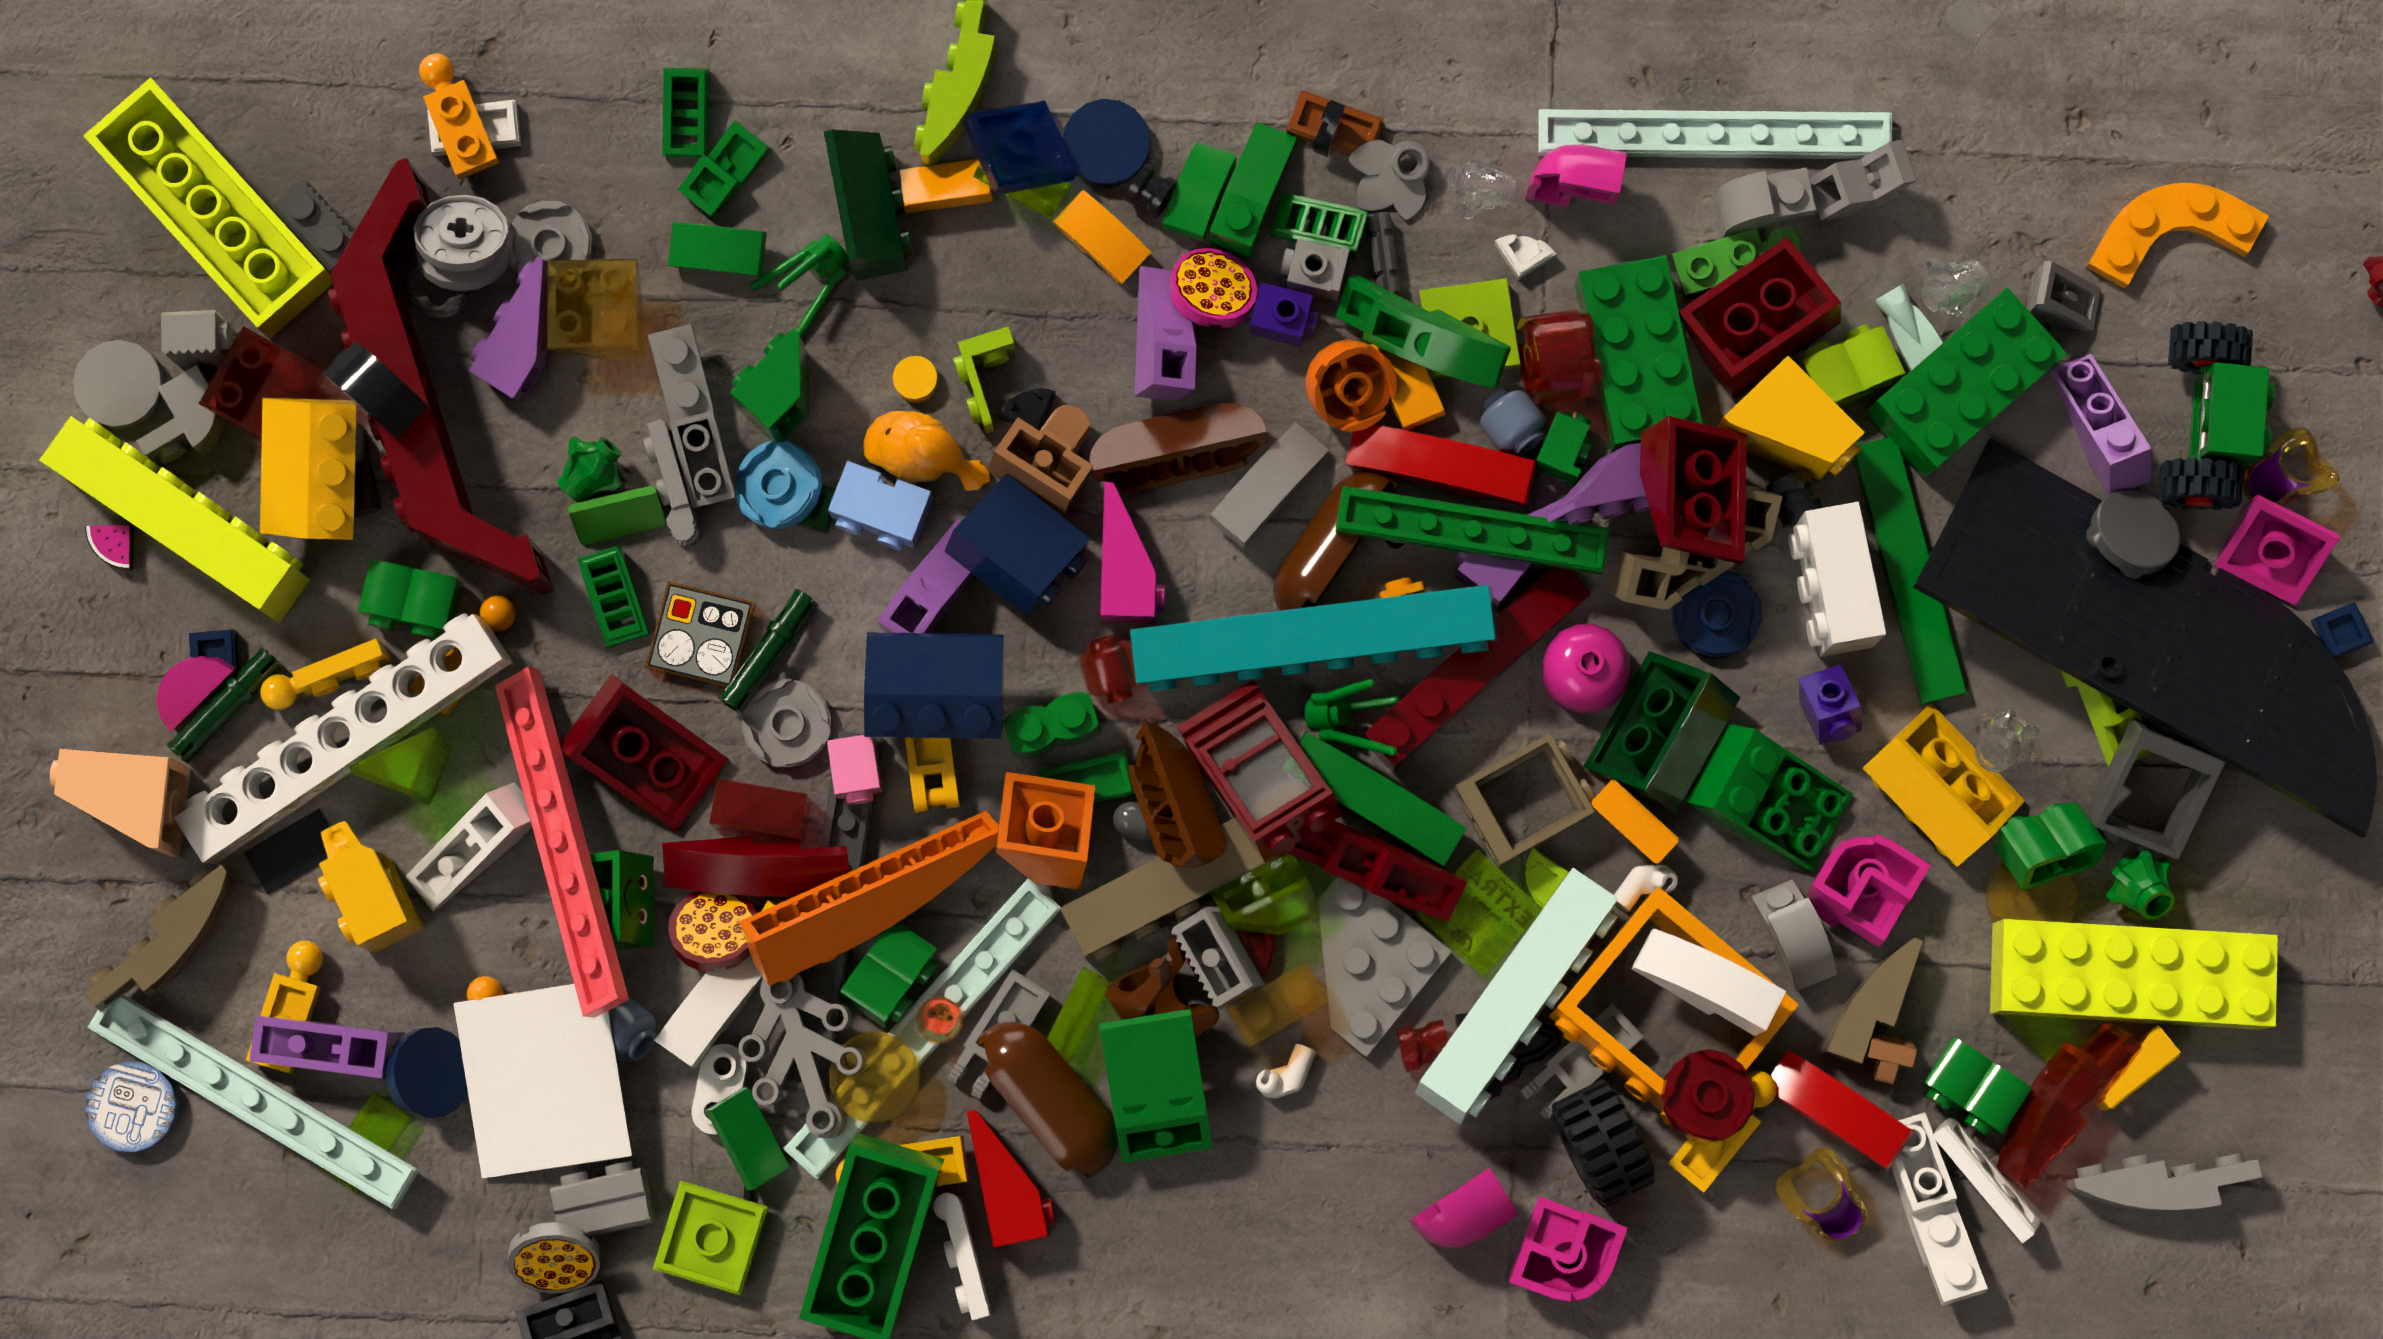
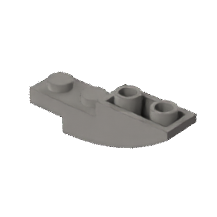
M687 324L648 334L691 507L696 508L735 498V490L720 425L693 325Z
M2242 1153L2214 1158L2216 1164L2214 1168L2199 1170L2197 1162L2171 1167L2172 1176L2168 1177L2164 1160L2150 1162L2149 1155L2143 1154L2121 1159L2123 1168L2105 1171L2104 1163L2077 1168L2078 1178L2068 1179L2065 1182L2068 1190L2113 1206L2137 1210L2171 1211L2222 1205L2218 1190L2219 1186L2261 1178L2262 1173L2258 1159L2244 1161Z

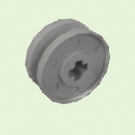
M456 195L447 196L432 202L419 213L414 225L418 268L427 280L445 289L455 291L477 290L494 283L506 271L510 261L507 219L498 206L484 198Z

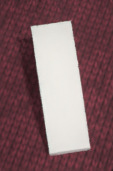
M1657 929L1651 930L1631 968L1708 1015L1716 1013L1753 1036L1767 1030L1786 993L1782 988L1730 960Z
M751 955L738 966L727 970L726 966L722 968H714V972H706L654 1041L690 1067L696 1069L720 1034L726 1032L763 980V976L755 967Z

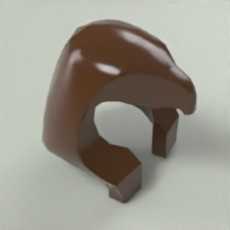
M1171 938L1166 943L1168 953L1162 958H1156L1152 962L1134 968L1118 977L1108 985L1105 996L1121 1020L1190 1009L1196 1040L1209 1028L1216 1025L1219 1020V1011L1212 1004L1210 1006H1204L1199 1003L1185 1005L1181 1001L1177 987V973L1185 963L1186 951L1180 950L1182 943L1176 942L1177 938Z

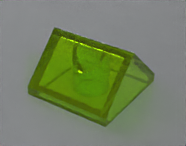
M432 727L354 763L349 768L354 776L372 786L430 806L453 747L446 736Z

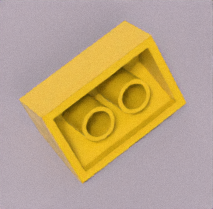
M263 398L260 533L305 539L353 540L356 446L355 401Z
M1932 703L1922 710L1862 768L1871 777L1874 785L1884 791L1902 809L1905 817L1913 824H1916L1929 837L1939 853L1948 857L1956 867L1986 843L2025 802L2023 797Z

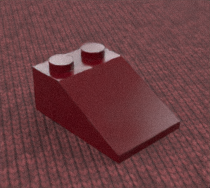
M1667 416L1641 433L1640 477L1661 547L1737 564L1745 562L1747 434L1672 416Z
M613 674L609 676L560 743L561 750L568 757L675 832L729 760L721 752Z

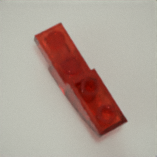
M2107 1021L2080 1049L2067 1042L2061 1046L2031 1085V1091L2011 1121L1997 1163V1169L2002 1175L2021 1187L2026 1188L2033 1180L2042 1175L2045 1167L2064 1148L2074 1142L2077 1134L2088 1124L2078 1111L2085 1104L2092 1101L2117 1071L2123 1069L2128 1064L2130 1058L2142 1047L2132 1034Z

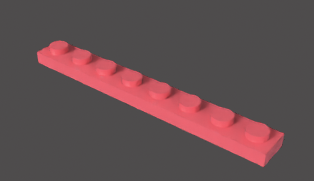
M526 667L496 684L495 689L582 1015L595 1018L628 1001L629 997L540 669Z

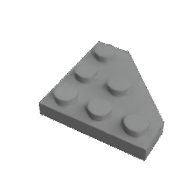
M1336 877L1317 901L1330 1029L1366 1058L1452 951L1389 900L1370 893L1364 886Z

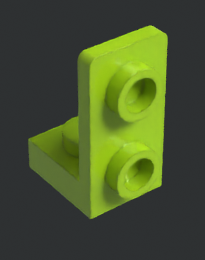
M1009 326L958 342L961 355L953 358L960 382L970 381L974 397L966 399L973 423L975 425L983 422L986 434L994 432V427L975 365L983 363L985 368L998 366L1009 360L1008 355L1016 353Z

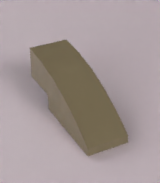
M1915 937L1908 940L1883 959L1864 978L1847 1000L1834 1022L1821 1054L1854 1066L1863 1063L1875 1025L1885 1029L1895 1026L1923 940Z

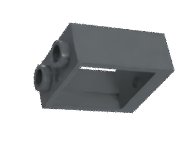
M2132 717L2086 815L2100 835L2107 840L2120 843L2122 838L2137 843L2136 849L2140 852L2149 851L2155 859H2161L2163 854L2178 860L2224 767L2225 761L2176 734ZM2141 748L2193 769L2163 832L2111 812Z

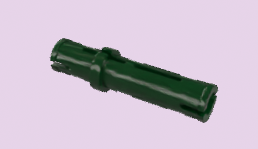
M795 589L775 620L770 619L765 625L766 632L760 642L750 653L718 699L725 703L724 705L742 715L750 700L772 672L789 646L793 648L798 642V633L808 618L818 608L819 604L806 593Z
M260 647L258 652L235 676L230 673L224 679L226 685L167 743V746L175 755L181 756L182 761L189 764L191 759L246 702L251 705L257 699L255 693L261 688L263 682L283 667L272 654H268L269 652L265 648Z

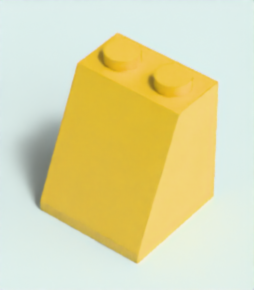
M1789 356L1737 403L1718 425L1719 428L1747 434L1748 453L1794 471L1807 469L1810 476L1817 480H1821L1829 471L1835 477L1843 471L1861 451V448L1856 443L1865 433Z

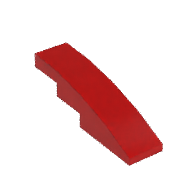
M1374 424L1367 429L1353 432L1345 462L1352 469L1392 475L1400 481L1436 486L1444 492L1527 506L1537 462L1504 452Z

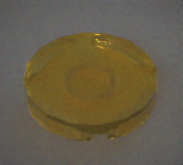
M2003 862L1992 872L1985 887L1987 912L1992 923L2002 919L2070 923L2077 909V890L2071 875L2059 876L2035 888L2021 889Z
M864 1032L849 1039L842 1046L862 1050L866 1056L867 1063L865 1069L857 1075L843 1074L838 1070L836 1063H831L829 1068V1087L836 1103L849 1116L866 1123L887 1122L901 1116L914 1102L920 1087V1067L913 1051L900 1038L885 1032ZM849 1053L845 1057V1065L849 1070L854 1069L857 1066L858 1059L854 1053Z

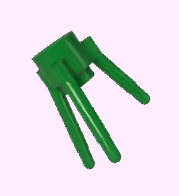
M825 233L817 242L812 240L802 251L752 282L750 289L753 291L758 290L798 264L800 265L777 284L779 290L787 288L807 271H810L819 280L827 276L826 283L796 329L802 338L836 284L847 275L842 268L848 261L847 253L833 237Z
M1368 679L1326 693H1313L1305 706V721L1312 732H1319V739L1322 741H1336L1395 756L1397 749L1393 746L1338 731L1350 724L1352 711L1396 705L1400 698L1392 696L1349 702L1342 699L1373 688L1375 686L1374 680Z

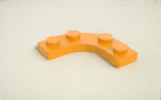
M2174 183L2160 186L2141 194L2122 209L2106 230L2086 268L2125 289L2154 241L2175 231H2191L2204 235L2245 257L2251 250L2269 215L2229 193L2208 185Z

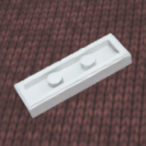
M1950 1116L1941 1123L1932 1135L1933 1138L2020 1242L2024 1243L2036 1233L2041 1223L2039 1217L1955 1117Z

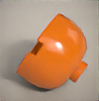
M1352 339L1333 342L1320 350L1310 362L1305 377L1306 397L1314 412L1329 425L1338 427L1346 432L1364 430L1380 421L1386 414L1384 408L1388 404L1390 396L1394 399L1397 391L1396 372L1390 360L1372 345Z

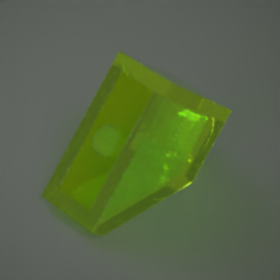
M1289 854L1210 891L1229 929L1281 935L1321 915L1308 879L1296 858Z

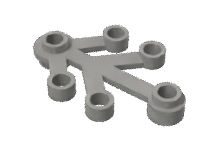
M799 973L792 979L784 981L788 987V992L781 999L775 993L778 983L769 986L763 978L760 986V995L765 1006L752 1034L741 1039L738 1046L739 1054L748 1062L763 1061L769 1053L768 1040L780 1017L782 1018L786 1035L766 1077L759 1079L754 1084L752 1089L753 1098L761 1105L771 1106L777 1104L783 1096L782 1086L794 1061H796L810 1105V1110L806 1116V1124L809 1131L818 1138L837 1137L846 1126V1114L840 1105L829 1102L814 1053L836 1063L838 1070L846 1075L860 1074L866 1067L867 1059L862 1050L844 1047L806 1028L799 1009L821 1018L823 1025L828 1030L842 1032L850 1027L853 1019L852 1013L845 1005L830 1004L806 992L805 982ZM839 1009L842 1011L844 1019L841 1025L836 1027L831 1022V1014ZM753 1040H756L760 1045V1052L755 1057L748 1053V1045ZM849 1053H854L858 1059L857 1066L852 1070H849L845 1065V1057ZM767 1083H770L774 1088V1095L770 1100H765L761 1092L763 1086ZM822 1111L828 1113L830 1117L829 1125L824 1129L820 1128L817 1124V1117Z

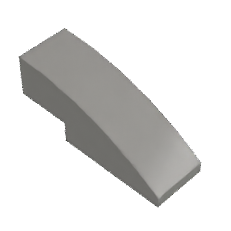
M1295 422L1210 514V522L1245 549L1270 518L1273 519L1330 450Z

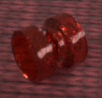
M1442 1019L1430 1021L1424 1028L1415 1029L1411 1025L1397 1028L1398 1041L1406 1073L1420 1070L1424 1064L1433 1063L1448 1042Z

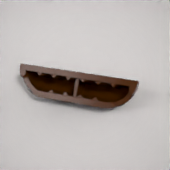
M1217 403L1131 422L1107 431L1096 441L1090 453V463L1094 465L1091 471L1098 483L1102 481L1113 482L1115 486H1120L1123 493H1136L1222 474L1247 465L1246 458L1260 445L1265 446L1267 430L1263 419L1257 412L1247 406L1236 403Z
M1360 472L1344 478L1331 490L1275 574L1273 594L1279 611L1317 606L1364 538L1335 532L1342 486L1394 494L1400 486L1398 482L1380 473Z
M1145 722L1135 738L1141 740L1136 765H1129L1128 769L1131 785L1155 850L1163 861L1177 867L1197 868L1208 865L1223 855L1226 850V839L1199 767L1188 749L1176 737L1157 725Z
M1018 1022L999 1023L981 1034L978 1046L985 1048L990 1064L984 1069L987 1077L1056 1163L1067 1172L1075 1168L1085 1173L1086 1178H1091L1101 1172L1112 1161L1117 1150L1118 1138L1114 1122L1050 1041L1033 1027Z

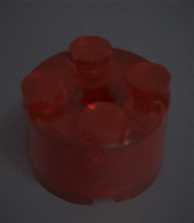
M1571 309L1520 318L1517 332L1525 331V343L1517 344L1520 360L1519 369L1526 393L1535 392L1536 394L1532 399L1534 403L1542 405L1589 397L1593 384L1601 383L1602 381L1601 363L1598 356L1592 357L1589 340L1593 339L1594 336L1591 315L1589 313L1580 314L1578 310Z

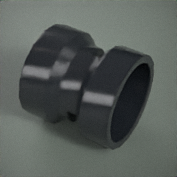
M1807 469L1784 476L1766 486L1768 491L1782 496L1778 517L1783 528L1794 526L1805 511L1824 508L1820 498L1815 497L1810 491L1813 481Z

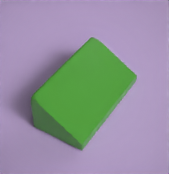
M653 485L571 504L570 507H567L578 540L582 545L662 528L667 524L664 506L658 490Z

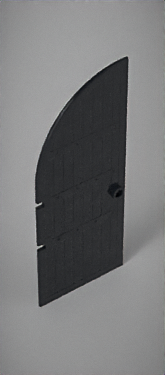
M1989 438L1913 588L2361 838L2366 837L2374 811L2377 788L2374 744L2364 710L2350 680L2320 638L2298 616L2264 590L2220 567L2215 575L2204 570L2208 559L2180 544L2178 552L2172 560L2160 571L2144 574L2138 579L2128 578L2121 572L2120 568L2109 562L2098 548L2093 547L2086 537L2087 529L2091 526L2092 515L2103 500Z

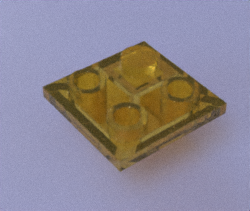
M637 259L547 261L548 350L599 359L644 358V311Z

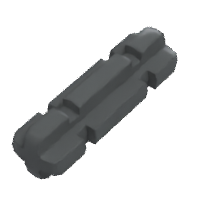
M1388 212L1370 214L1367 218L1368 234L1372 236L1370 239V249L1374 276H1378L1375 284L1400 296L1399 276L1395 275L1398 273L1394 236L1390 235L1392 233L1391 215Z

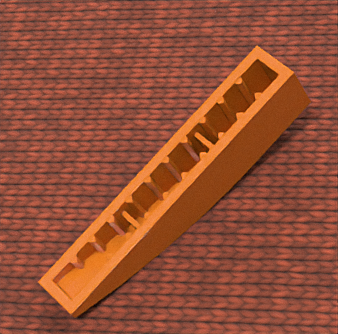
M987 811L981 812L739 921L755 967L768 985L771 986L778 982L788 981L795 977L797 973L819 963L832 961L839 954L892 927L931 901L997 845L999 825Z

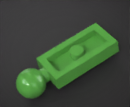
M1780 226L1771 231L1767 240L1761 241L1757 228L1673 253L1671 259L1684 299L1706 293L1786 237L1789 238L1800 252L1802 248L1800 234L1790 226Z

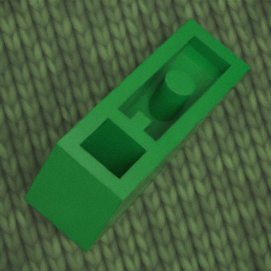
M1256 122L1211 226L1210 245L1248 259L1252 258L1298 137Z

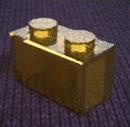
M1305 962L1227 1007V1013L1246 1046L1251 1050L1327 1006L1329 1000Z

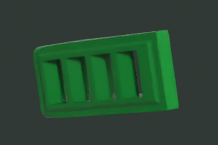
M663 68L662 157L701 158L703 154L707 155L710 92L709 69ZM675 82L698 83V92L675 91ZM674 100H698V109H674ZM673 118H698V127L673 126ZM673 135L698 136V145L673 144Z
M1283 193L1270 236L1297 243V239L1338 249H1341V247L1350 249L1349 259L1355 260L1366 226L1368 212L1345 205ZM1292 207L1300 209L1295 229L1286 228ZM1309 212L1317 214L1312 233L1303 231ZM1326 217L1334 219L1329 237L1320 235ZM1342 222L1351 224L1346 241L1337 239Z
M615 546L578 558L580 571L606 648L650 635L624 550L620 546ZM616 563L618 570L601 576H594L593 570ZM622 581L624 588L600 595L598 588ZM628 599L629 606L605 612V605ZM630 616L634 617V624L611 631L609 623Z

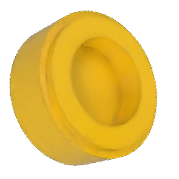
M910 356L901 360L895 367L893 383L897 393L903 399L919 403L928 400L936 392L938 374L934 365L928 359L921 356Z

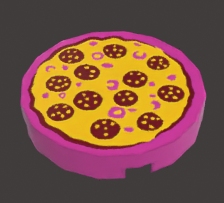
M1204 248L1195 249L1182 255L1174 265L1169 280L1172 303L1183 316L1201 326L1209 327L1211 323L1221 325L1220 328H1231L1246 319L1256 302L1258 287L1253 273L1242 260L1226 251Z

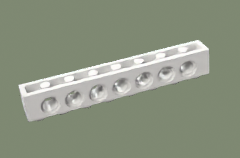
M466 613L455 617L443 627L445 633L432 642L430 639H425L415 644L406 652L409 658L395 667L389 664L374 672L369 677L371 684L359 692L350 690L342 694L332 702L334 709L319 718L318 715H314L305 719L295 727L296 735L284 743L278 740L267 745L257 753L259 760L246 769L244 766L232 769L220 778L222 785L208 794L206 791H202L184 802L183 807L185 810L175 816L174 819L202 863L218 864L513 663L486 620L475 614L468 617ZM458 648L462 654L461 665L455 671L449 672L445 666V657L450 650ZM420 673L424 678L425 686L421 694L412 697L408 692V682L413 675ZM383 699L387 705V714L383 720L375 723L371 717L370 710L375 701ZM345 724L350 731V738L345 746L338 748L334 743L333 735L337 727ZM307 749L312 755V765L308 771L301 773L297 768L296 760L298 755ZM271 775L275 782V789L270 797L264 799L260 794L259 785L265 776ZM233 800L237 805L238 813L235 820L227 824L223 819L222 810L228 801Z

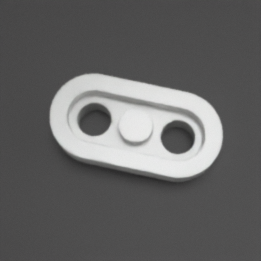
M715 1045L710 1048L701 1061L692 1105V1119L701 1131L708 1134L718 1135L710 1119L707 1117L705 1111L707 1107L712 1103L720 1102L739 1089L745 1088L748 1061H745L740 1056L738 1048L733 1045ZM721 1058H728L732 1065L730 1072L726 1075H719L716 1071V1063Z

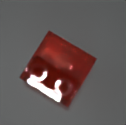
M243 326L198 404L241 432L262 443L263 398L312 399L325 375L324 371Z

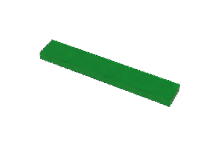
M1890 437L1858 444L1861 451L1854 457V463L1920 705L1962 696L1967 692L1943 604L1913 588L1929 557L1900 448Z
M1342 486L1335 532L1602 575L1604 573L1610 528L1587 524L1569 526L1567 521L1562 520L1548 523L1547 518Z

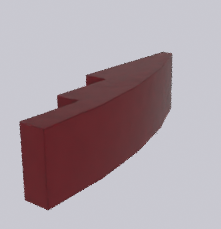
M1334 821L1327 829L1321 832H1314L1298 842L1287 853L1321 866L1326 873L1364 886L1374 895L1449 922L1468 883L1464 878L1337 821Z
M753 836L662 843L665 887L744 896L795 897L849 872L847 846L801 849L800 841L754 844Z

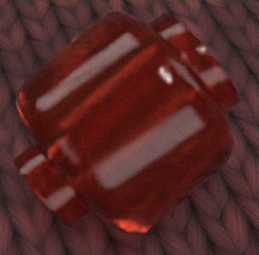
M1112 634L1086 643V651L1080 655L1079 665L1088 693L1096 697L1106 696L1107 703H1114L1132 697L1133 692L1131 688L1138 684L1135 679L1131 641L1121 639L1119 634Z

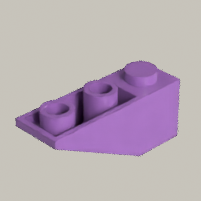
M539 256L536 257L534 262L529 261L520 271L516 281L519 285L511 301L505 300L498 308L493 319L496 326L488 339L482 338L471 354L473 364L469 369V372L511 398L520 401L526 400L546 367L548 359L554 264Z
M1141 266L1139 268L1135 397L1177 402L1195 390L1197 346L1193 324L1172 303L1169 283L1172 270Z
M2092 354L2050 369L2052 379L2088 462L2108 495L2118 490L2132 489L2151 481L2152 448Z
M1641 443L1626 445L1599 459L1546 516L1548 523L1567 519L1568 525L1573 526L1593 519L1595 517L1594 514L1601 513L1602 519H1609L1626 513L1629 507H1634L1635 513L1650 510L1640 477Z
M957 519L903 583L877 620L881 630L886 633H933L974 575L944 552L955 527L961 522Z

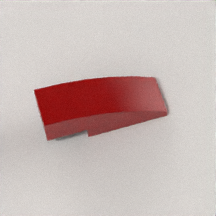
M1787 1050L1771 1074L1777 1086V1093L1774 1098L1776 1101L1800 1114L1818 1129L1888 1171L1914 1133L1878 1106L1790 1050Z

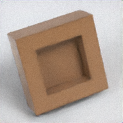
M1876 1032L1872 1033L1866 1051L1868 1057L1875 1059L1872 1071L1875 1080L1894 1084L1899 1064L1913 1068L1917 1049L1912 1041Z

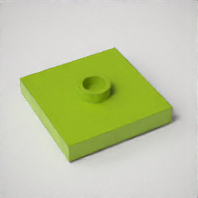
M1507 278L1419 290L1421 308L1429 312L1439 309L1511 347L1504 370L1519 368L1520 360ZM1430 369L1431 380L1451 377Z
M680 1180L653 1269L742 1295L769 1207Z

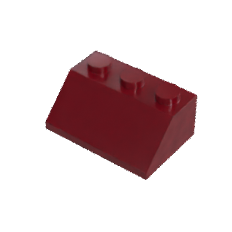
M1786 237L1679 310V315L1705 365L1733 398L1771 372L1787 356L1791 358L1838 326L1841 319V301L1789 238Z

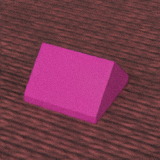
M2257 495L2242 506L2215 562V566L2296 606L2339 541L2340 535Z

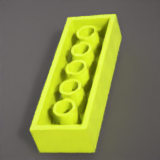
M151 77L83 135L268 339H271L333 284L331 275Z
M70 416L39 461L280 624L310 582V579L300 572L304 565L302 562L272 541L265 548L264 545L268 539L239 518L234 517L231 523L227 522L232 515L202 493L198 492L192 498L195 490L165 468L161 467L156 474L155 472L160 466L125 442L122 448L119 449L123 441L91 418H88L85 424H82Z
M2002 919L1992 923L1990 1014L2255 1030L2276 1027L2278 935Z

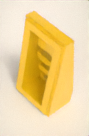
M2159 1025L2151 1027L2143 1034L2095 1103L2100 1111L2114 1109L2180 1057V1050Z

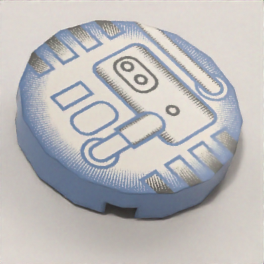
M123 1062L109 1067L94 1080L87 1094L85 1114L90 1130L102 1144L116 1151L139 1153L161 1143L170 1135L178 1120L180 1101L177 1091L174 1090L173 1084L165 1073L148 1063Z

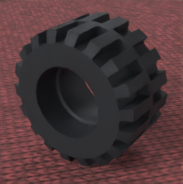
M1601 1079L1553 1103L1552 1117L1562 1143L1583 1184L1598 1204L1605 1208L1655 1183L1654 1166L1645 1143L1616 1090L1605 1080Z

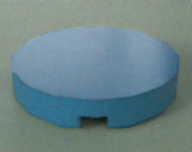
M789 441L765 442L750 451L739 465L736 473V478H738L737 490L735 488L734 490L735 500L742 513L759 526L775 530L793 527L805 519L818 502L822 488L821 470L814 457L796 443Z

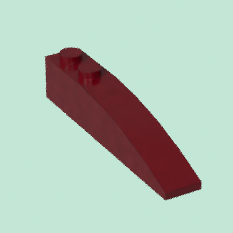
M1552 567L1496 615L1499 641L1488 642L1489 651L1462 654L1460 647L1364 733L1363 738L1393 746L1397 749L1395 756L1374 752V754L1393 773L1591 593L1569 569Z

